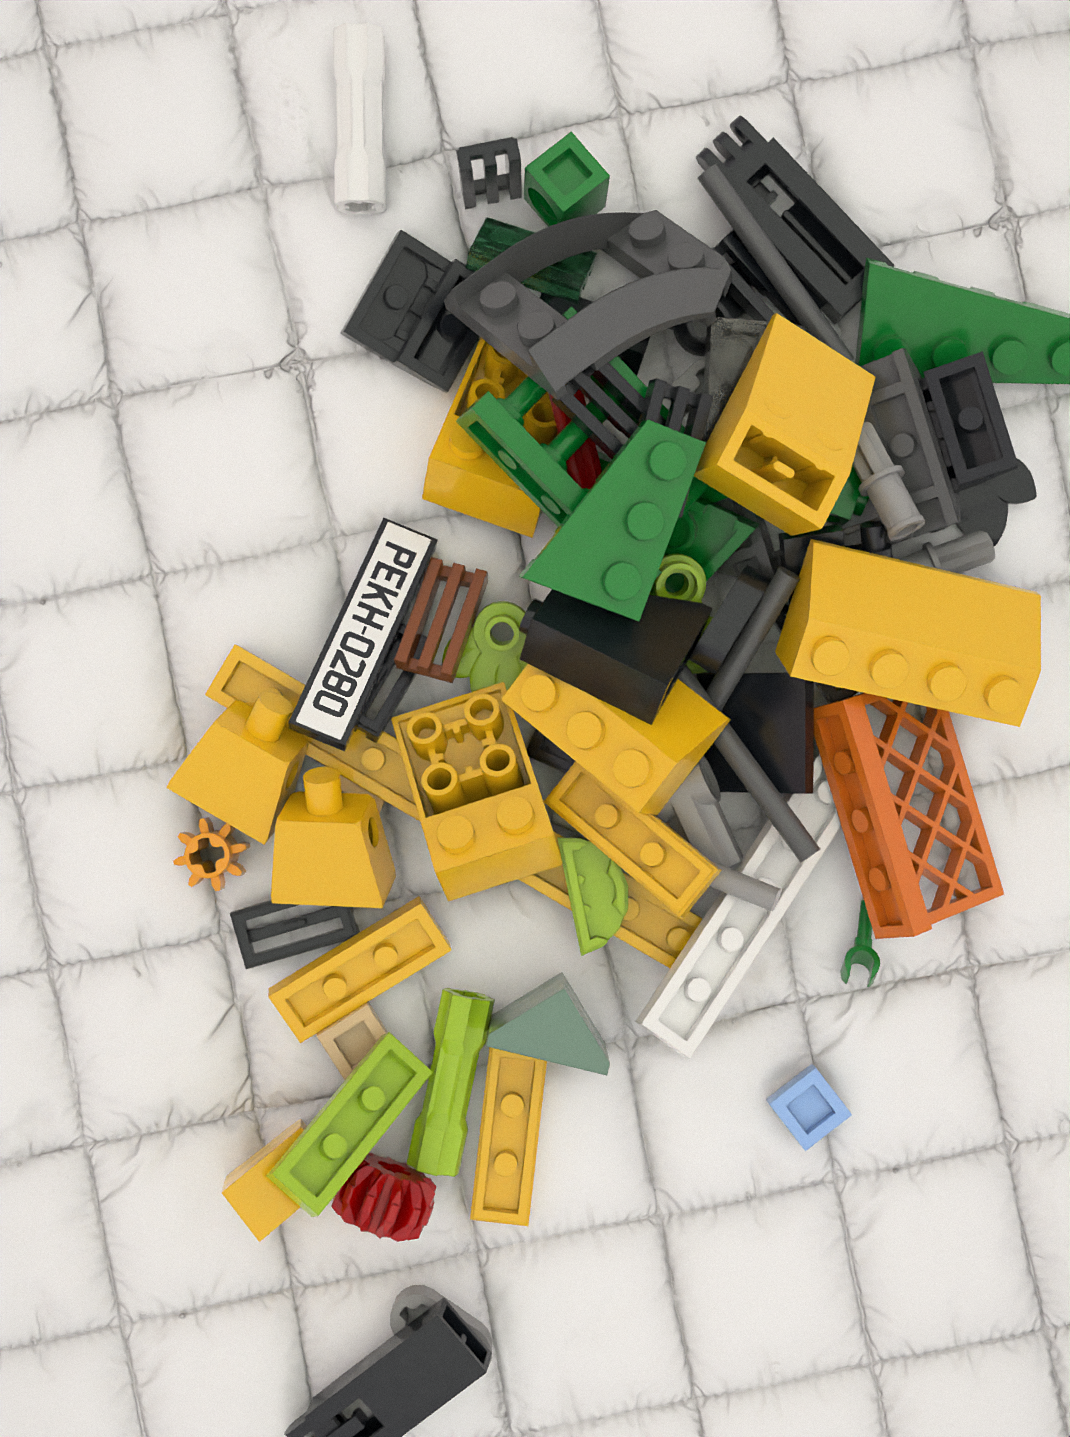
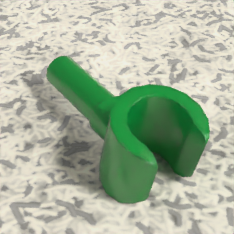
M861 900L857 937H855L854 947L850 948L846 953L840 975L842 981L847 984L851 965L861 964L869 971L867 987H870L878 973L880 958L876 951L872 949V925L864 900Z

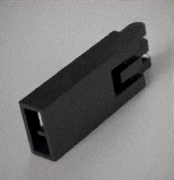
M738 116L730 124V128L743 145L739 146L727 133L721 132L713 140V144L726 160L722 162L708 148H704L696 156V160L704 171L714 164L719 166L787 264L824 304L820 310L836 325L862 300L866 257L885 262L891 267L895 265L774 137L767 142L743 116ZM766 176H769L795 203L788 210H785L781 217L770 207L776 201L778 194L774 190L770 192L761 182Z
M443 1297L314 1396L307 1411L286 1429L284 1435L286 1437H304L311 1432L313 1434L312 1437H402L486 1374L492 1352ZM360 1398L373 1413L370 1417H367L361 1408L358 1407L353 1411L351 1417L347 1419L341 1411Z

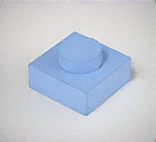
M813 1064L766 1099L805 1151L852 1116Z

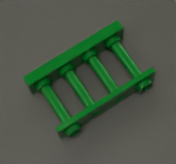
M571 306L562 316L568 320L577 311ZM619 356L608 362L645 399L647 386ZM591 375L590 378L638 425L639 421ZM527 376L506 399H496L489 391L486 392L456 422L559 527L566 516L573 512L590 490L587 488L582 489L566 472V461L589 437L571 420L548 445L544 443L539 444L523 427L524 420L522 417L547 391ZM591 401L585 406L602 424L607 420L605 415ZM662 404L660 415L667 420L669 410ZM681 425L680 432L684 434L685 427ZM693 477L683 514L700 496L711 503L728 497ZM660 569L658 570L656 578L662 573Z

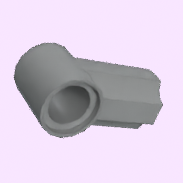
M703 756L657 816L664 823L668 822L676 833L710 861L730 868L741 862L743 855L719 804L721 794L714 772L705 756Z

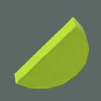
M557 837L580 953L583 956L602 948L619 930L628 910V884L621 867L590 841L581 837Z

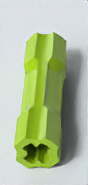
M444 988L442 990L433 1033L436 1043L430 1069L433 1073L428 1079L422 1111L415 1120L406 1163L414 1167L416 1171L434 1176L455 1177L459 1174L468 1132L466 1115L479 1052L487 1040L495 999L487 997L485 994L452 988Z

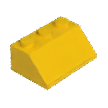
M530 664L526 665L501 699L638 813L658 815L731 720L678 679L653 724L650 725Z

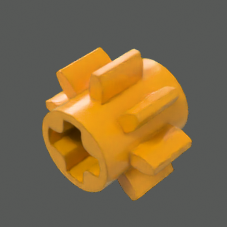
M209 817L199 820L201 834L195 836L189 832L179 833L177 837L187 846L184 855L173 860V863L178 866L186 865L193 873L189 878V886L193 887L199 884L204 878H211L212 887L215 891H219L225 888L226 881L223 873L228 871L235 876L245 874L246 869L237 861L239 853L246 851L251 846L247 842L237 843L232 836L235 830L233 826L226 823L220 830H214L213 822ZM209 840L212 847L222 846L224 850V858L217 860L215 865L213 861H203L200 855V850L209 847Z

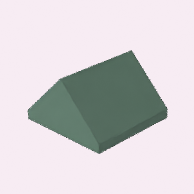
M562 972L497 1011L491 1017L487 1047L608 1075L610 1061L605 1041Z

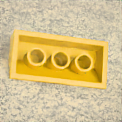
M814 539L810 540L799 574L800 581L795 587L775 650L776 655L790 677L1017 727L1021 726L1041 672V595L1039 593Z

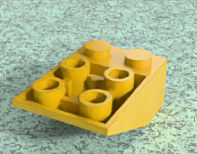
M775 313L770 319L704 447L694 477L791 536L822 529L850 475L876 377L778 313Z
M480 337L429 456L422 499L533 538L543 511L456 422L486 392L489 391L496 399H506L527 377L524 372ZM547 392L522 418L525 430L539 444L544 443L548 445L558 435Z
M504 682L391 718L434 871L448 902L563 865L514 711L501 700L507 692Z

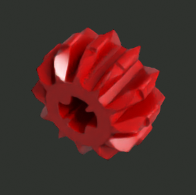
M371 1152L367 1154L336 1193L331 1207L337 1215L341 1216L345 1223L359 1227L361 1232H370L380 1239L388 1237L397 1242L419 1239L424 1226H427L435 1203L434 1196L437 1186L424 1173L416 1171V1169L407 1166L406 1163L395 1161L389 1156L386 1158L380 1157Z

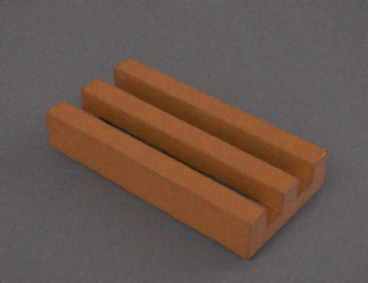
M431 557L394 659L397 669L453 683L488 583L487 571L476 568L475 573L466 571L465 565L453 563V566L449 567L443 565L442 559ZM441 581H445L447 583L420 659H415L413 657ZM460 586H465L469 590L442 666L434 664L433 662Z

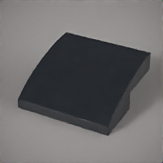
M400 230L396 233L340 334L410 375L447 393L477 342L479 335L446 309L444 299L455 286L476 271L457 259L449 261L405 231Z
M983 351L925 371V377L919 383L954 493L966 490L1019 468Z

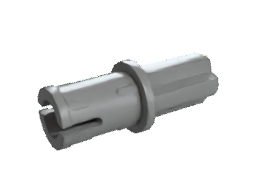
M864 422L852 464L861 481L858 490L862 496H869L887 530L890 541H895L920 529L925 524V519L920 515L901 479L905 474L902 466H894L874 426L870 422Z
M976 531L935 547L930 542L922 544V550L899 558V560L954 573H962L992 562L995 559V549L987 532Z

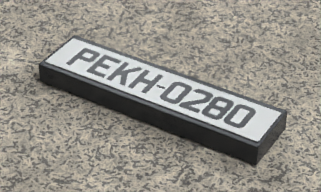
M383 518L288 722L289 729L342 751L346 750L428 568L430 559L437 548L438 539Z

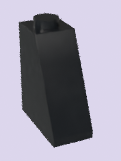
M552 589L543 602L536 598L533 599L522 618L519 631L527 636L520 660L652 725L686 667L694 648L702 636L713 608L700 602L649 595L640 621H635Z

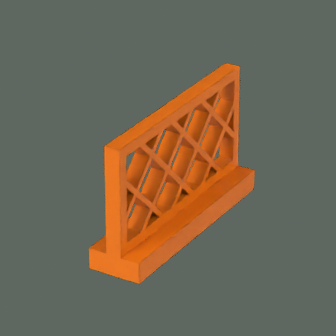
M861 693L814 707V737L875 939L915 937L931 930L932 924L1002 896L1004 891L949 711L926 707L927 711L921 723L905 712L908 702L895 699L891 702L886 697ZM870 704L887 716L879 738L873 735L865 705ZM900 725L917 737L909 759L892 748ZM930 746L940 752L944 765L939 779L922 768ZM886 761L904 772L896 796L891 793L884 771ZM917 782L934 793L926 816L909 805ZM947 802L957 808L961 821L956 836L940 826ZM904 818L921 829L913 853L908 850L901 827ZM934 839H937L951 849L943 873L927 863ZM965 859L974 864L981 887L974 891L968 890L957 882ZM922 875L938 885L930 909H926L919 886Z

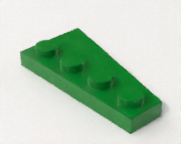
M866 257L855 364L858 366H863L891 355L896 350L905 348L922 378H924L925 371L983 351L993 383L1070 384L1069 313L1026 301L1022 303L996 296L990 291L972 286L970 288L941 281L938 277L917 271L912 273L888 266L885 262Z

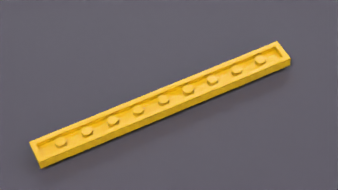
M234 644L205 695L226 708L234 701H243L254 707L259 694L270 691L288 699L294 711L305 688V684L243 647ZM291 713V715H290V717H289V719H288V721H287V723H286V725H285V726L288 727V728H289V723H288V722H289V720H290V718H291V716H292V713ZM357 729L356 732H353L346 750L342 751L298 733L307 741L306 755L326 767L336 768L343 777L420 821L396 737L383 731L378 742L375 743L366 738V733ZM553 830L554 836H555V839H556V842H557V846H558V849H559V844H558V839H557V837H564V836H562L561 834H559V833H557V832H555V831ZM563 865L518 879L572 911ZM623 872L628 884V910L619 930L614 936L666 967L671 968L703 918L691 911L684 918L678 917L633 877Z

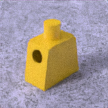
M270 691L260 693L254 707L243 701H234L209 727L171 778L166 788L265 845L275 833L277 817L290 794L295 793L308 747L307 741L303 736L285 726L293 711L291 702L284 696Z
M316 767L308 770L303 775L305 792L298 791L290 794L277 817L271 885L272 903L383 908L396 878V872L375 799L369 794L342 793L340 772L336 768Z
M302 1119L292 1124L225 1178L221 1193L259 1242L300 1208L295 1201L266 1175L307 1127Z

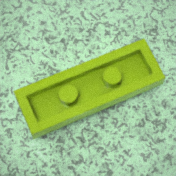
M390 1032L382 1035L266 1176L311 1217L319 1216L433 1071Z

